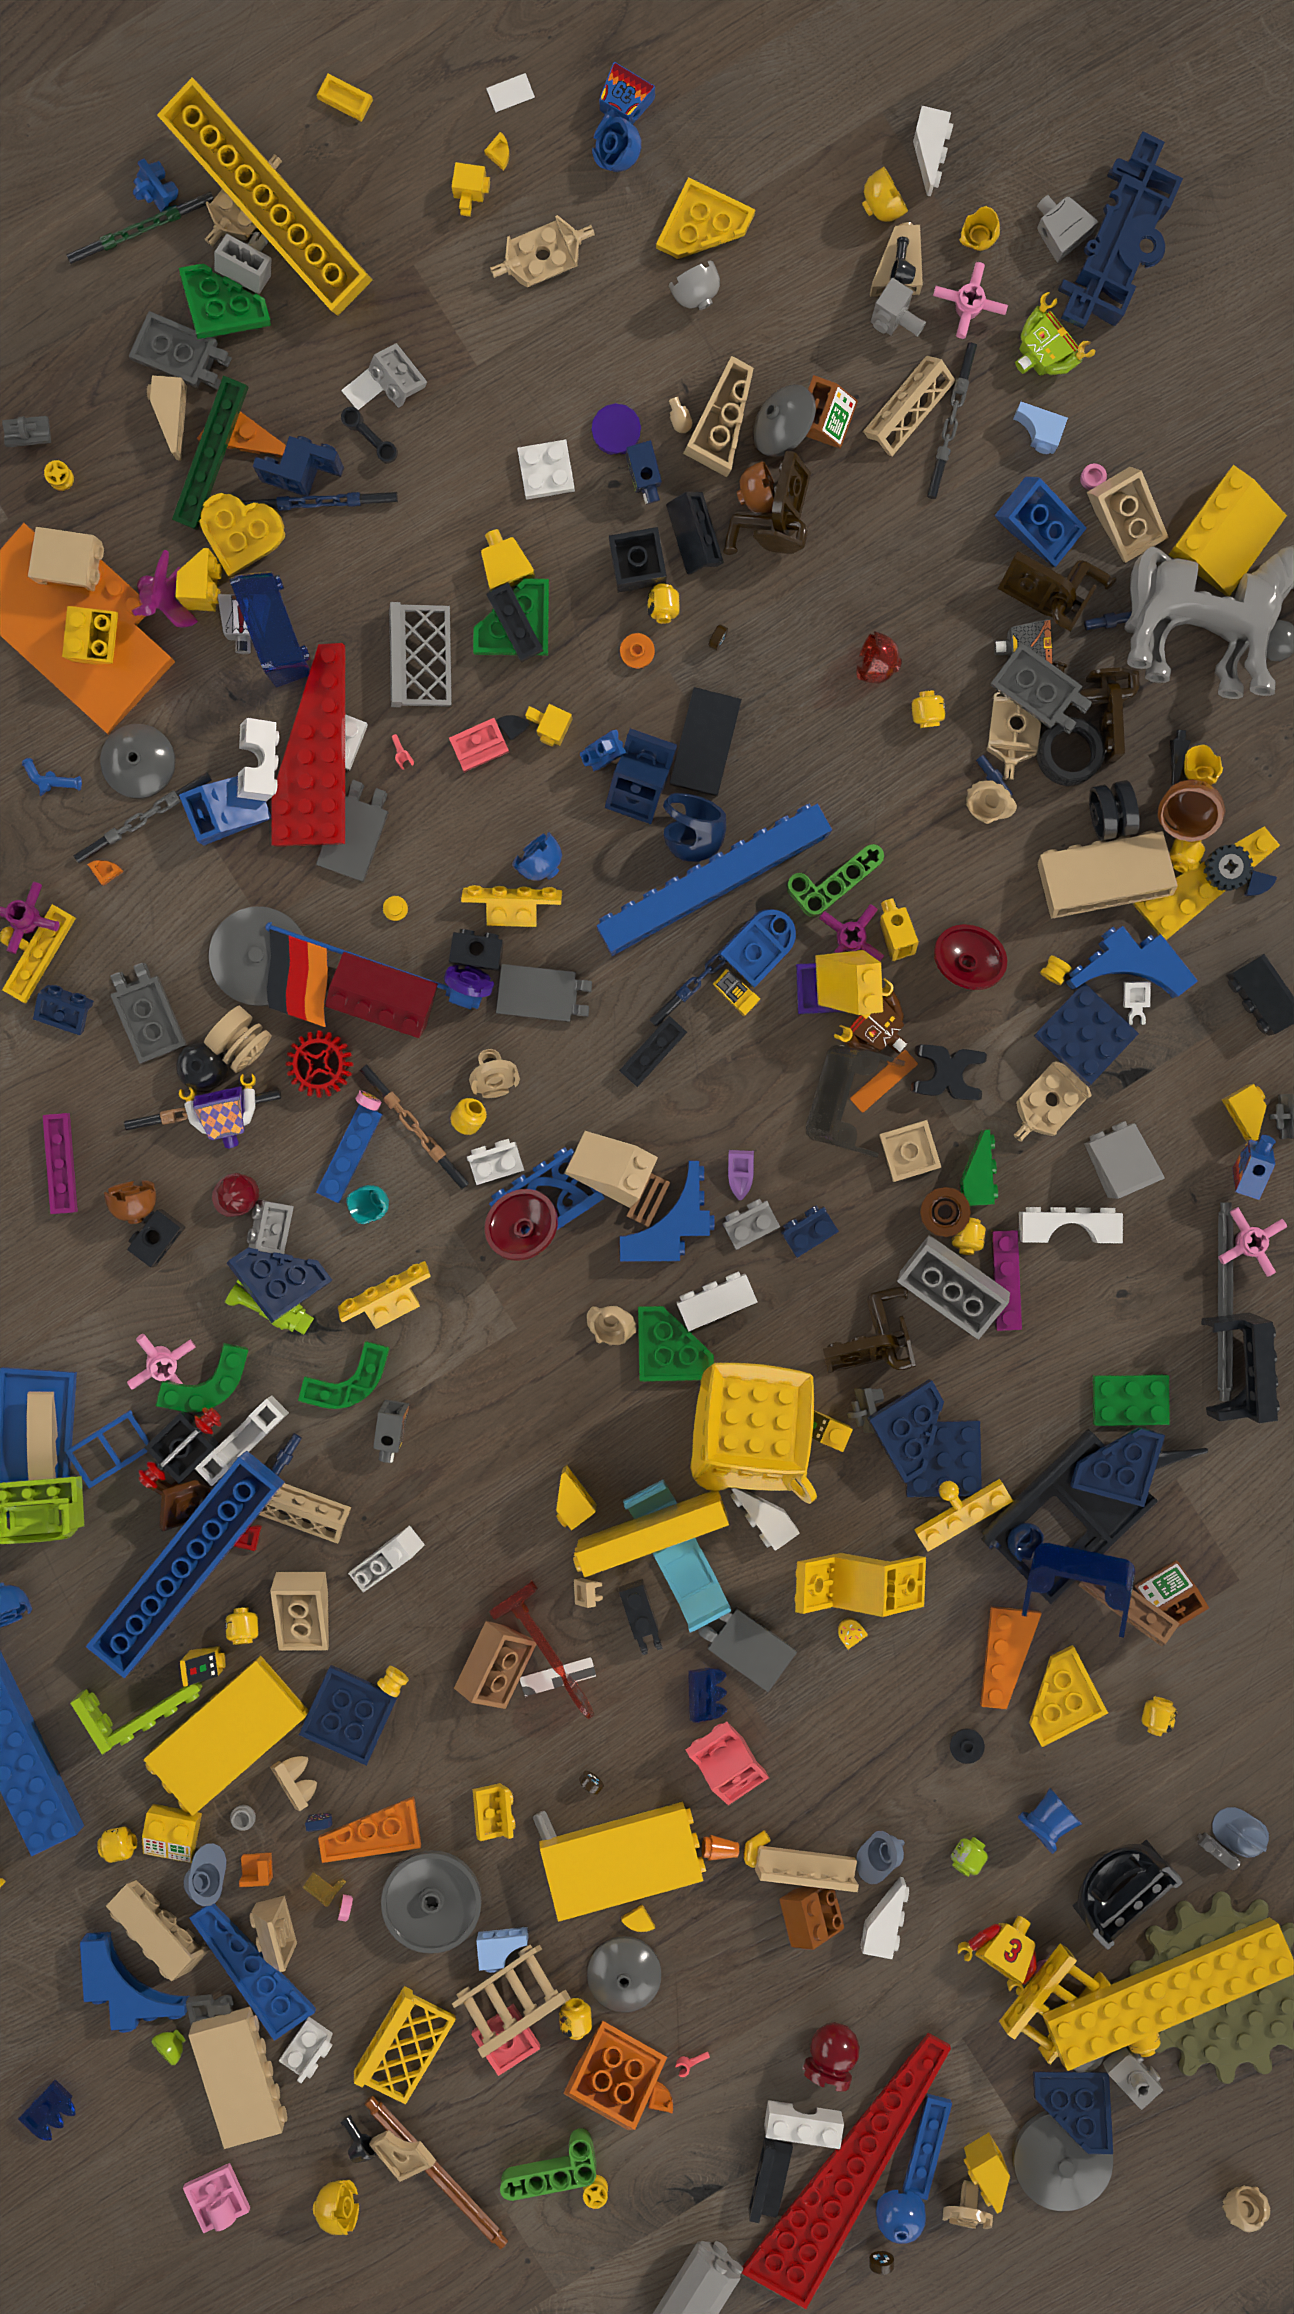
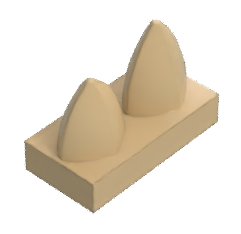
M303 1756L289 1758L283 1762L278 1761L270 1766L293 1807L298 1811L308 1806L307 1802L312 1798L317 1786V1782L313 1780L294 1782L307 1765L308 1757Z

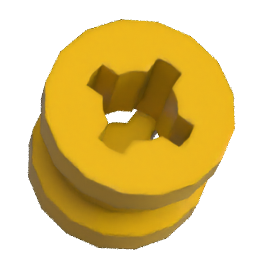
M54 460L46 465L44 476L54 489L65 491L73 485V473L64 462Z
M1051 955L1048 959V965L1042 968L1040 974L1049 981L1062 985L1064 975L1069 973L1072 968L1063 960Z
M388 1666L384 1678H380L377 1684L390 1696L397 1697L400 1694L401 1686L406 1685L409 1679L399 1669Z
M596 2175L591 2185L583 2187V2200L588 2207L598 2209L604 2206L608 2199V2183L606 2179Z

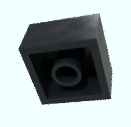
M658 527L609 535V547L618 593L653 587L657 584H666L667 575Z

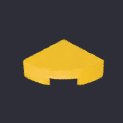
M500 132L484 152L488 158L504 171L509 161V147L505 136Z
M643 1905L638 1906L621 1917V1921L631 1930L647 1932L655 1929V1924Z

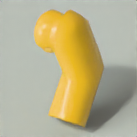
M765 1830L748 1840L745 1844L743 1858L746 1865L755 1868L757 1863L759 1846H764L771 1841Z

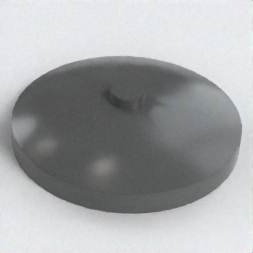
M248 907L228 916L216 929L209 947V965L216 983L231 998L252 1006H269L267 1001V982L271 947L270 931L266 930V924L272 922L273 926L304 936L300 927L290 917L268 907Z
M435 1850L418 1852L403 1859L389 1874L381 1897L383 1919L394 1938L407 1948L422 1953L445 1952L461 1944L474 1930L481 1910V1890L473 1871L458 1857Z
M1046 2110L1027 2121L1014 2143L1012 2157L1018 2182L1033 2201L1045 2208L1056 2211H1071L1087 2206L1102 2194L1110 2181L1113 2170V2154H1087Z

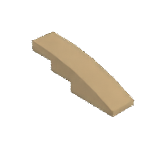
M28 1392V1479L56 1478V1439L58 1432L54 1392Z

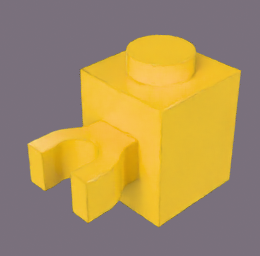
M455 162L452 181L453 197L460 199V214L471 217L472 201L483 202L484 193H489L490 177H486L484 166Z
M551 704L548 705L545 714L530 706L525 714L527 720L539 724L537 735L541 737V742L549 746H553L554 743L559 746L561 745L572 721V714Z

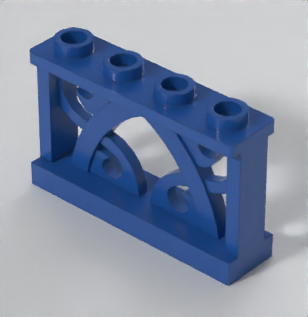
M564 1147L553 1155L555 1160L549 1164L543 1161L532 1169L534 1174L528 1178L522 1175L512 1182L514 1187L507 1192L501 1189L491 1196L493 1201L489 1205L492 1208L502 1196L512 1191L520 1190L527 1184H529L527 1189L536 1190L537 1186L561 1188L563 1191L557 1201L558 1212L561 1215L558 1217V1230L605 1197L601 1192L593 1188L591 1189L594 1194L588 1196L584 1191L575 1186L578 1182L576 1179H573L570 1183L565 1181L568 1175L560 1174L558 1171L559 1166L565 1162L569 1163L575 1152L572 1148L567 1150ZM552 1168L553 1178L539 1177ZM568 1192L571 1193L568 1198L573 1200V1204L570 1207L563 1205V1198Z

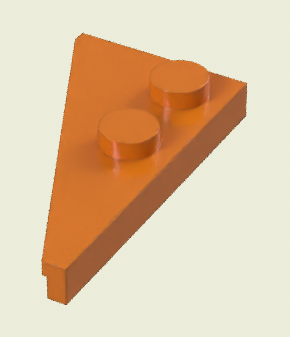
M240 411L227 448H237L240 451L256 454L261 452L282 458L286 445ZM202 431V432L200 433V435L197 437V440H198L199 442H200V439H201V436H202L203 431Z

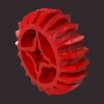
M320 1030L317 1031L316 1038H314L312 1032H308V1041L302 1036L298 1037L302 1045L299 1046L292 1043V1048L297 1051L295 1054L287 1052V1056L292 1057L293 1062L288 1061L285 1063L286 1066L293 1067V1070L287 1072V1076L296 1075V1078L291 1081L292 1085L301 1082L298 1091L303 1092L308 1087L307 1096H312L316 1090L318 1098H322L323 1090H325L327 1096H332V1087L336 1092H340L341 1089L338 1083L348 1084L342 1078L343 1075L352 1076L350 1071H345L346 1067L354 1066L353 1062H346V1058L352 1057V1053H343L348 1045L344 1043L338 1046L341 1038L338 1036L331 1041V1032H327L325 1038H323V1033ZM316 1044L328 1045L318 1055L307 1051L308 1048ZM334 1051L339 1060L337 1072L330 1065V1059ZM302 1056L309 1063L306 1077L303 1076L300 1066ZM311 1058L324 1059V1067L329 1071L320 1068L315 1069L317 1065H314L315 1061ZM322 1073L333 1078L331 1081L321 1085L311 1083L314 1078H317Z

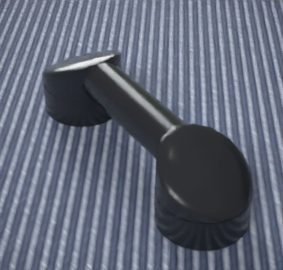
M346 407L341 413L343 424L350 430H357L377 449V456L382 462L389 464L395 461L398 455L395 445L389 441L383 442L364 423V418L357 408Z

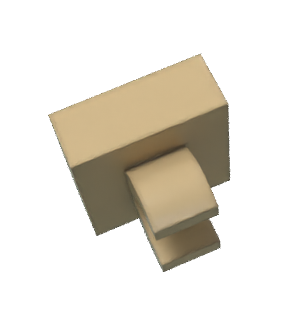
M584 1578L574 1579L575 1604L586 1608L595 1607L596 1601L603 1599V1596L595 1595V1588L602 1586V1583Z

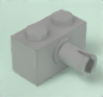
M254 232L248 244H245L226 234L214 252L215 271L260 294L271 277V257L262 253L263 248L268 243L267 238L261 234L258 240L260 232Z
M894 278L890 280L877 300L871 323L881 333L892 335L897 326L901 325L918 337L926 322L908 311L913 291Z
M1126 2046L1116 2050L1103 2062V2065L1108 2075L1142 2110L1163 2091L1159 2083L1161 2077L1152 2066L1147 2068L1142 2063L1144 2059L1140 2054L1133 2053Z

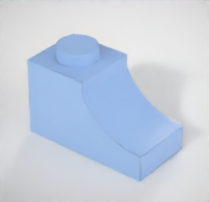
M1020 402L1013 420L1020 422L1028 430L1032 440L1030 446L1034 447L1037 452L1054 454L1068 418Z
M528 1927L478 1932L476 1941L479 1971L486 1970V1972L492 1973L504 1968L506 1958L512 1951L519 1947L527 1946Z

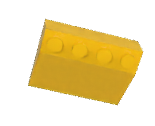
M1233 465L1168 555L1174 559L1179 558L1197 562V575L1229 597L1287 515L1253 478Z

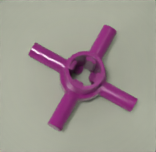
M37 882L32 883L25 902L15 900L8 904L6 908L0 906V917L6 918L14 928L6 949L10 953L16 954L24 933H34L38 927L53 931L59 929L60 924L58 921L42 918L39 915V911L34 907L42 885Z
M870 904L857 922L845 924L839 922L826 911L822 913L819 919L837 932L839 946L834 953L857 951L860 949L881 961L884 955L866 942L867 934L864 929L878 910L875 906ZM848 930L853 931L859 939L857 942L852 941L848 943L846 941L848 936L845 933Z

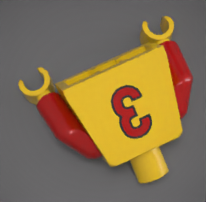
M1017 1916L1012 1926L1007 1923L993 1924L977 1933L969 1942H961L958 1945V1954L962 1950L969 1952L964 1956L965 1961H970L972 1951H975V1956L1009 1978L1007 1981L1008 1990L1011 1991L1014 1986H1018L1016 1988L1017 1995L1021 1994L1024 1990L1023 1984H1027L1037 1969L1036 1952L1034 1950L1035 1942L1025 1936L1031 1923L1021 1916Z

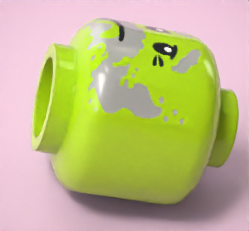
M972 1837L971 1841L966 1838L961 1839L951 1854L952 1866L967 1877L970 1874L978 1875L988 1859L987 1853L983 1850L985 1845Z

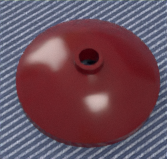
M967 924L952 926L946 929L936 941L934 959L938 969L950 982L962 988L970 990L990 988L1002 979L1007 969V955L1003 945L993 934L981 927Z
M520 1189L507 1193L492 1206L485 1221L486 1240L493 1251L505 1259L514 1261L530 1259L544 1251L553 1240L558 1226L556 1209L544 1194L536 1190ZM526 1229H530L528 1233L524 1234Z

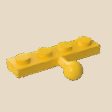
M53 904L44 918L58 921L60 924L59 929L53 931L38 927L30 942L23 938L21 939L19 948L24 950V953L2 989L23 1003H27L76 919V917ZM5 927L0 932V941L5 946H8L14 932L13 927Z
M1000 1479L963 1501L958 1497L959 1488L957 1484L952 1481H945L939 1487V1494L942 1499L949 1501L953 1507L914 1530L929 1552L1010 1504L1013 1500Z

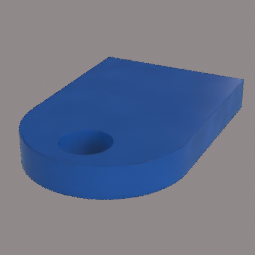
M774 909L759 911L718 953L755 988L793 947L796 938L795 926L790 917L781 911ZM778 918L783 919L785 922V927L781 932H776L773 928V923Z

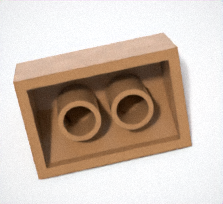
M486 1621L454 1689L471 1703L506 1709L537 1641L505 1625Z

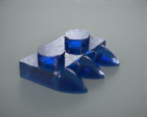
M710 1667L689 1671L690 1721L696 1723L713 1720L725 1714L727 1707L716 1702L721 1700L727 1694V1691L722 1687L715 1686L726 1678L727 1674L725 1672Z
M55 2079L19 2116L18 2120L39 2139L51 2141L52 2134L48 2125L54 2128L64 2127L60 2112L67 2116L76 2115L75 2106L71 2100L73 2096Z

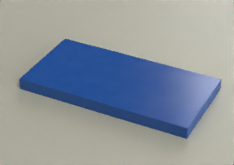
M0 1368V1483L29 1480L27 1461L28 1392H54L58 1432L56 1439V1478L70 1477L71 1460L65 1454V1451L72 1447L77 1372ZM8 1510V1511L6 1512V1514H7V1518H10V1516H9V1510Z

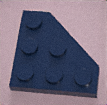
M248 1247L227 1262L229 1268L271 1323L332 1281L318 1260L293 1258L292 1255L276 1252H261L255 1248Z
M930 1379L867 1418L904 1483L926 1471L930 1446H933L938 1427L936 1423L939 1412H942L944 1401L935 1384Z
M1140 1427L1078 1461L1070 1486L1075 1489L1144 1507L1165 1435Z
M1033 2071L1034 2099L1087 2154H1113L1110 2081L1108 2073Z

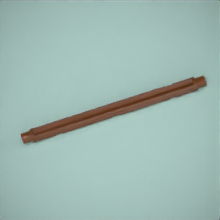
M373 2096L366 2100L364 2104L370 2110V2114L386 2131L389 2130L403 2141L418 2142L381 2101L378 2102ZM435 2161L432 2167L424 2170L492 2244L495 2243L499 2249L504 2248L508 2240L502 2234V2230L497 2227L437 2161Z

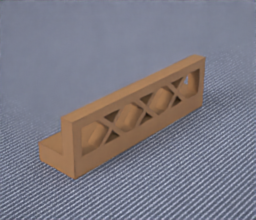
M1096 1562L1078 1585L1161 1647L1168 1642L1180 1624Z

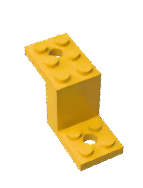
M837 1553L798 1561L796 1569L795 1612L805 1614L835 1607L885 1617L924 1607L926 1557L914 1556L890 1562Z

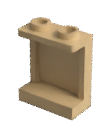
M36 527L28 577L39 584L47 585V582L84 587L89 591H95V585L98 584L100 579L99 561L103 558L104 554L102 541L94 535Z

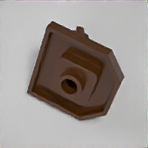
M158 1479L156 1481L158 1487L156 1489L150 1487L149 1489L162 1496L159 1525L161 1530L166 1531L184 1525L211 1492L209 1486L199 1480L184 1484L175 1481L171 1485L166 1481Z

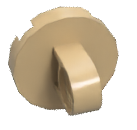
M493 1049L483 1050L479 1054V1066L474 1069L469 1078L473 1093L476 1095L477 1093H482L483 1098H497L509 1093L508 1088L513 1085L516 1087L520 1080L516 1065L510 1061L502 1060L499 1052ZM487 1058L495 1059L493 1061L483 1063V1061Z
M964 2180L961 2189L960 2207H944L942 2220L950 2219V2224L975 2229L977 2223L983 2224V2229L992 2228L993 2215L977 2210L978 2184L974 2185L973 2182Z

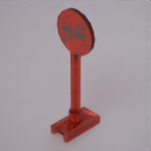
M531 1581L491 1609L489 1613L496 1620L512 1611L515 1617L521 1620L553 1670L561 1676L573 1702L586 1718L591 1719L594 1717V1712L588 1699L573 1678L566 1673L562 1662L528 1613L529 1609L524 1602L538 1590L535 1583Z

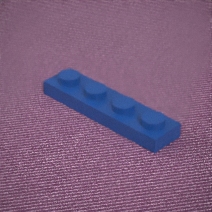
M359 1104L316 1193L340 1203L383 1114Z
M931 2094L926 2095L902 2188L903 2194H906L907 2190L915 2193L921 2199L928 2200L952 2106L951 2099Z

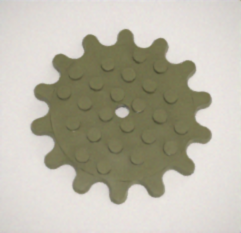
M1223 1891L1214 1894L1212 1907L1206 1913L1197 1912L1188 1901H1180L1175 1907V1913L1178 1918V1924L1175 1929L1167 1931L1157 1925L1150 1926L1146 1930L1145 1936L1148 1942L1154 1946L1155 1954L1149 1961H1134L1130 1965V1973L1133 1976L1267 1918L1269 1906L1264 1900L1256 1899L1245 1912H1237L1232 1908L1230 1896ZM1289 1922L1280 1928L1291 1952V1947L1294 1943V1923ZM1294 1975L1158 2032L1161 2044L1155 2052L1160 2053L1170 2047L1178 2048L1181 2052L1178 2064L1179 2070L1187 2076L1194 2075L1202 2064L1212 2063L1216 2068L1217 2078L1220 2082L1226 2084L1233 2082L1236 2068L1244 2062H1250L1260 2074L1270 2073L1272 2061L1269 2054L1273 2047L1284 2045L1294 2050Z

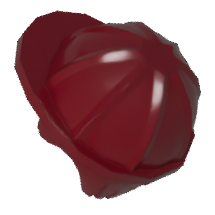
M239 1173L228 1174L222 1178L212 1192L214 1207L220 1214L226 1217H236L251 1211L259 1199V1188L255 1180Z

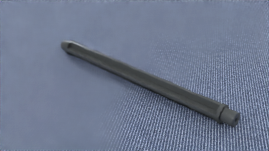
M1220 1202V1212H1218V1256L1234 1246V1219L1230 1214L1232 1210L1231 1202ZM1218 1258V1316L1233 1315V1260L1223 1265ZM1233 1330L1218 1332V1391H1220V1401H1231V1391H1233Z

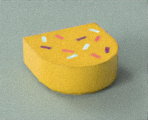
M852 1618L843 1620L838 1626V1635L847 1649H850L868 1635L862 1625Z

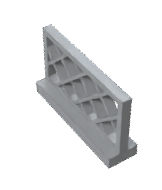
M390 602L391 707L451 706L450 606L401 605L400 602ZM405 612H416L422 619L412 628L405 621ZM434 612L444 613V623L439 628L428 619ZM424 621L435 631L426 641L415 631ZM405 627L409 630V632L406 635ZM443 628L445 629V635L441 632ZM411 634L422 643L414 652L406 646V639ZM437 634L445 641V647L439 653L428 644ZM424 647L435 656L427 665L416 656ZM444 652H445V660L441 657V655H442ZM412 659L423 668L415 677L406 670V664ZM437 659L445 666V672L439 678L429 669ZM425 671L435 680L427 690L417 681ZM406 676L411 680L407 685ZM444 677L446 685L441 681ZM414 683L423 694L418 699H407V689ZM439 684L446 691V700H436L429 692Z

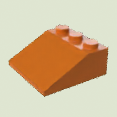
M601 2021L574 2069L563 2094L627 2130H635L667 2057L608 2023Z

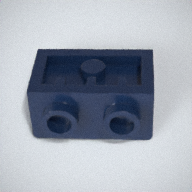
M46 985L37 995L33 1020L81 1035L84 1032L88 1010L93 1006L94 1001L86 998L83 994L65 991L60 986Z
M815 1205L804 1212L806 1217L800 1221L794 1218L783 1225L785 1230L781 1234L796 1258L839 1232L824 1206L818 1208Z

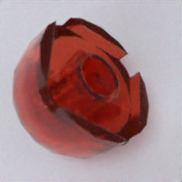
M874 631V635H868L859 657H864L862 667L857 665L856 673L858 680L874 684L883 683L890 679L894 672L897 673L900 670L902 659L899 658L898 645L891 637Z

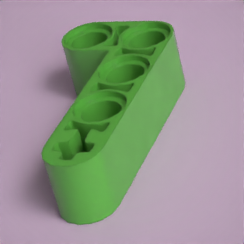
M878 845L866 846L818 887L805 874L796 873L790 877L787 883V892L807 916L817 917L873 872L883 861L884 852ZM868 853L870 855L875 853L877 855L875 861L871 860L864 867L861 863L868 857ZM849 867L856 868L859 872L858 878L850 879L846 874V869ZM794 880L803 881L805 889L801 892L795 891L792 888V882ZM830 883L837 884L840 888L839 894L831 895L827 891V885ZM810 899H817L821 904L820 910L812 911L809 909L808 901Z
M583 2128L574 2130L570 2135L569 2156L507 2168L501 2178L500 2193L502 2197L506 2200L514 2201L591 2185L596 2178V2157L591 2134ZM578 2142H582L586 2146L583 2148L576 2147L575 2144ZM588 2167L591 2170L588 2172H583L580 2170V2168ZM562 2171L566 2175L563 2177H559L555 2173ZM534 2176H538L542 2180L535 2182L531 2178Z

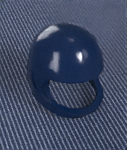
M682 793L669 795L664 801L663 807L672 818L677 820L664 829L665 843L671 853L676 858L688 862L703 861L718 853L724 843L726 813L713 802L699 796ZM682 803L685 806V815L675 810L670 804Z

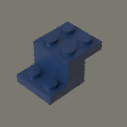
M289 436L280 465L277 460L270 457H264V459L256 457L253 468L262 483L302 496H309L317 470L339 477L342 476L344 470L342 461L334 447L328 444H321V446L313 444L310 439L303 436H297V438Z
M630 728L624 745L626 753L620 757L614 771L605 808L652 824L659 799L667 782L677 745Z

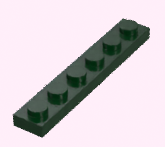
M223 375L172 517L173 521L198 530L201 512L204 508L203 504L210 497L249 388L246 384Z

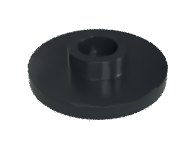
M960 1729L950 1740L951 1754L960 1763H974L984 1753V1740L973 1729Z

